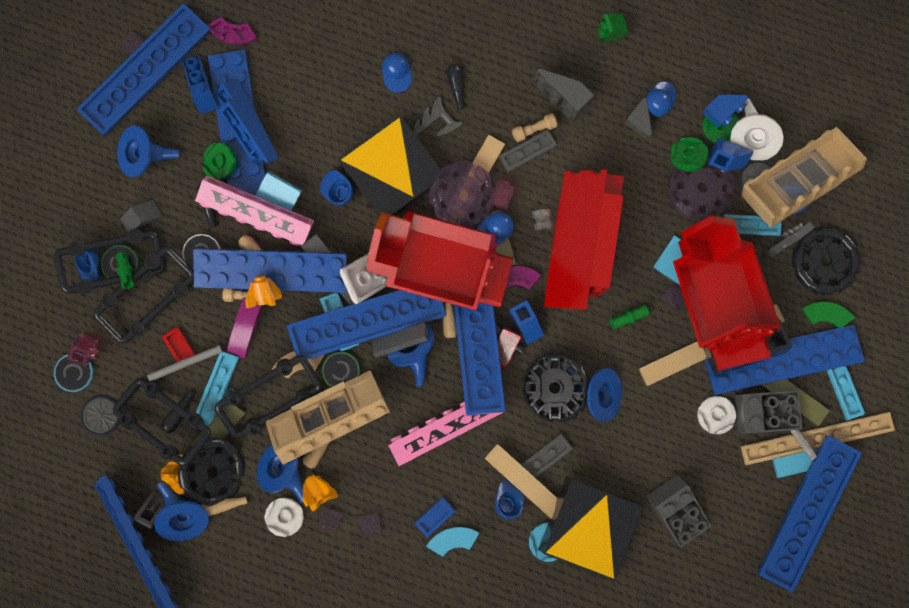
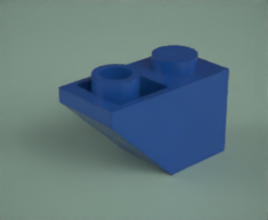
M718 95L702 113L717 128L722 124L726 126L733 119L731 115L735 111L739 113L747 106L744 102L749 97L747 95Z
M718 138L710 151L709 165L724 171L741 169L747 165L753 155V151Z
M527 300L509 310L527 345L544 336Z

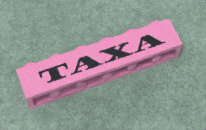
M209 176L202 180L195 199L202 207L216 209L221 215H230L235 217L238 222L252 224L255 229L271 232L274 237H283L296 246L305 244L314 223L312 219Z
M465 402L459 404L460 409L454 411L451 408L443 412L444 417L438 420L434 417L426 421L427 426L421 429L419 426L408 430L409 435L403 438L399 435L391 439L392 444L388 446L398 466L501 413L466 416Z

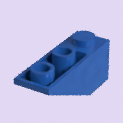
M200 55L183 60L182 64L192 99L200 114L217 109L218 105Z

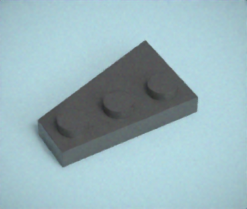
M801 222L797 226L788 229L781 235L783 239L768 249L765 254L771 258L784 248L800 240L815 227L811 222L806 224Z

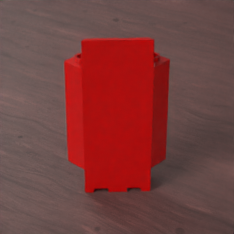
M592 170L579 171V173L564 171L546 280L547 288L544 307L586 310L588 296L599 297V295L604 294L610 289L623 196H621L623 176L607 174V170H601V173Z
M406 211L404 218L381 212L374 229L366 271L386 276L385 286L476 311L478 304L482 303L501 307L513 257L496 253L498 243L495 242L496 235L410 211Z
M709 216L682 231L683 240L678 242L682 257L673 261L699 348H707L713 352L718 371L772 358L766 337L774 335V331L781 329L753 243L741 241L735 220L729 218Z

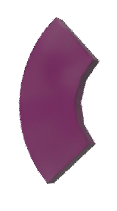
M221 16L207 25L211 29L212 35L229 44L241 45L257 40L248 22L234 25L227 22Z
M511 266L506 288L518 285L529 290L541 277V274L528 267Z

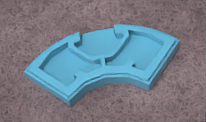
M466 527L449 528L436 534L426 547L442 557L453 548L463 547L470 550L479 532Z

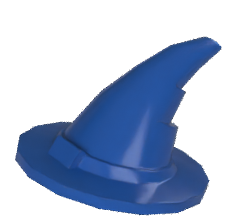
M135 125L128 127L122 133L117 149L119 166L123 173L130 177L140 176L146 170L148 164L152 162L179 158L180 153L179 150L153 144L147 132L142 127Z
M428 324V341L387 354L389 361L396 366L405 367L410 365L414 372L416 387L423 386L427 353L434 343V333Z
M570 368L567 371L570 372L572 375L575 373V371L572 368ZM606 368L600 369L590 379L587 403L589 411L595 419L601 422L609 421L620 408L622 385L617 373ZM575 384L576 388L581 391V384Z
M273 445L269 446L261 456L257 466L259 486L264 491L276 493L288 487L292 489L300 503H303V484L297 470L299 457L283 465L274 452Z
M164 481L157 484L165 499L166 506L155 517L154 525L156 532L161 537L171 541L189 540L200 535L209 523L206 509L195 502L185 501Z

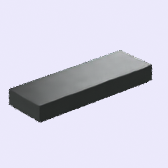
M546 130L498 157L507 173L557 147V144L549 130Z
M423 322L373 339V355L377 358L428 341L427 324Z
M561 433L520 465L536 478L573 448Z

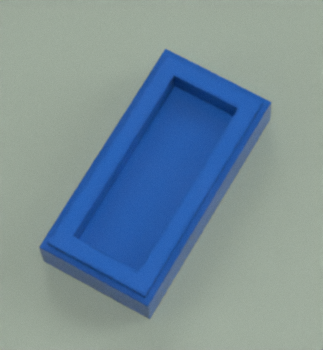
M442 497L414 524L428 538L456 511Z

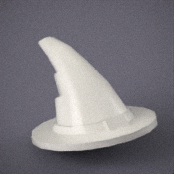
M747 99L744 102L747 105L744 108L746 116L733 127L730 141L753 151L750 159L767 160L776 155L782 147L783 132L780 125L774 119L766 115H759L750 99Z

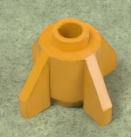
M266 275L255 276L254 280L251 281L245 299L246 308L266 304L275 306V300L282 298L281 290L270 278H266Z
M174 461L169 462L161 470V479L177 494H184L183 488L181 489L179 486L177 474L181 466Z
M312 475L305 479L303 484V502L306 507L310 506L312 512L316 511L328 499L331 500L338 497L335 489L321 479L320 476Z

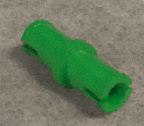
M119 252L116 254L117 274L120 276L121 287L125 289L126 283L127 289H130L134 286L132 279L133 268L129 263L128 253L124 252L125 258H123V252Z
M643 304L633 310H625L623 314L610 318L609 321L611 327L616 330L627 324L632 325L636 320L649 316L647 306Z

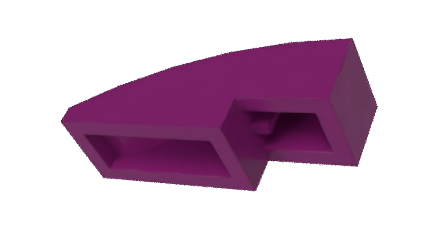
M243 297L227 349V353L243 359L247 355L264 306L257 305L246 308V297Z

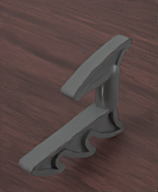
M438 97L433 105L431 116L429 115V107H427L424 111L422 125H420V120L418 119L413 133L417 136L440 116L448 125L437 133V137L456 130L462 126V122H456L451 118L442 105L441 97Z

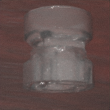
M540 209L532 212V217L535 219V231H541L540 229L546 228V230L553 229V222L550 221V209Z

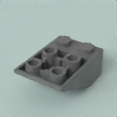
M540 68L536 72V87L542 92L546 89L550 93L548 98L554 105L563 99L561 111L567 118L571 117L574 120L590 105L594 95L580 81Z
M799 391L735 395L738 433L802 430Z
M678 475L646 496L652 508L680 548L711 527L688 484Z

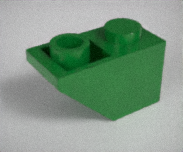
M604 14L599 28H597L599 38L603 39L604 43L624 38L628 34L623 14Z

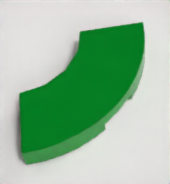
M817 302L801 309L812 325L818 322H828L836 328H841L855 319L853 314L847 309L831 302Z

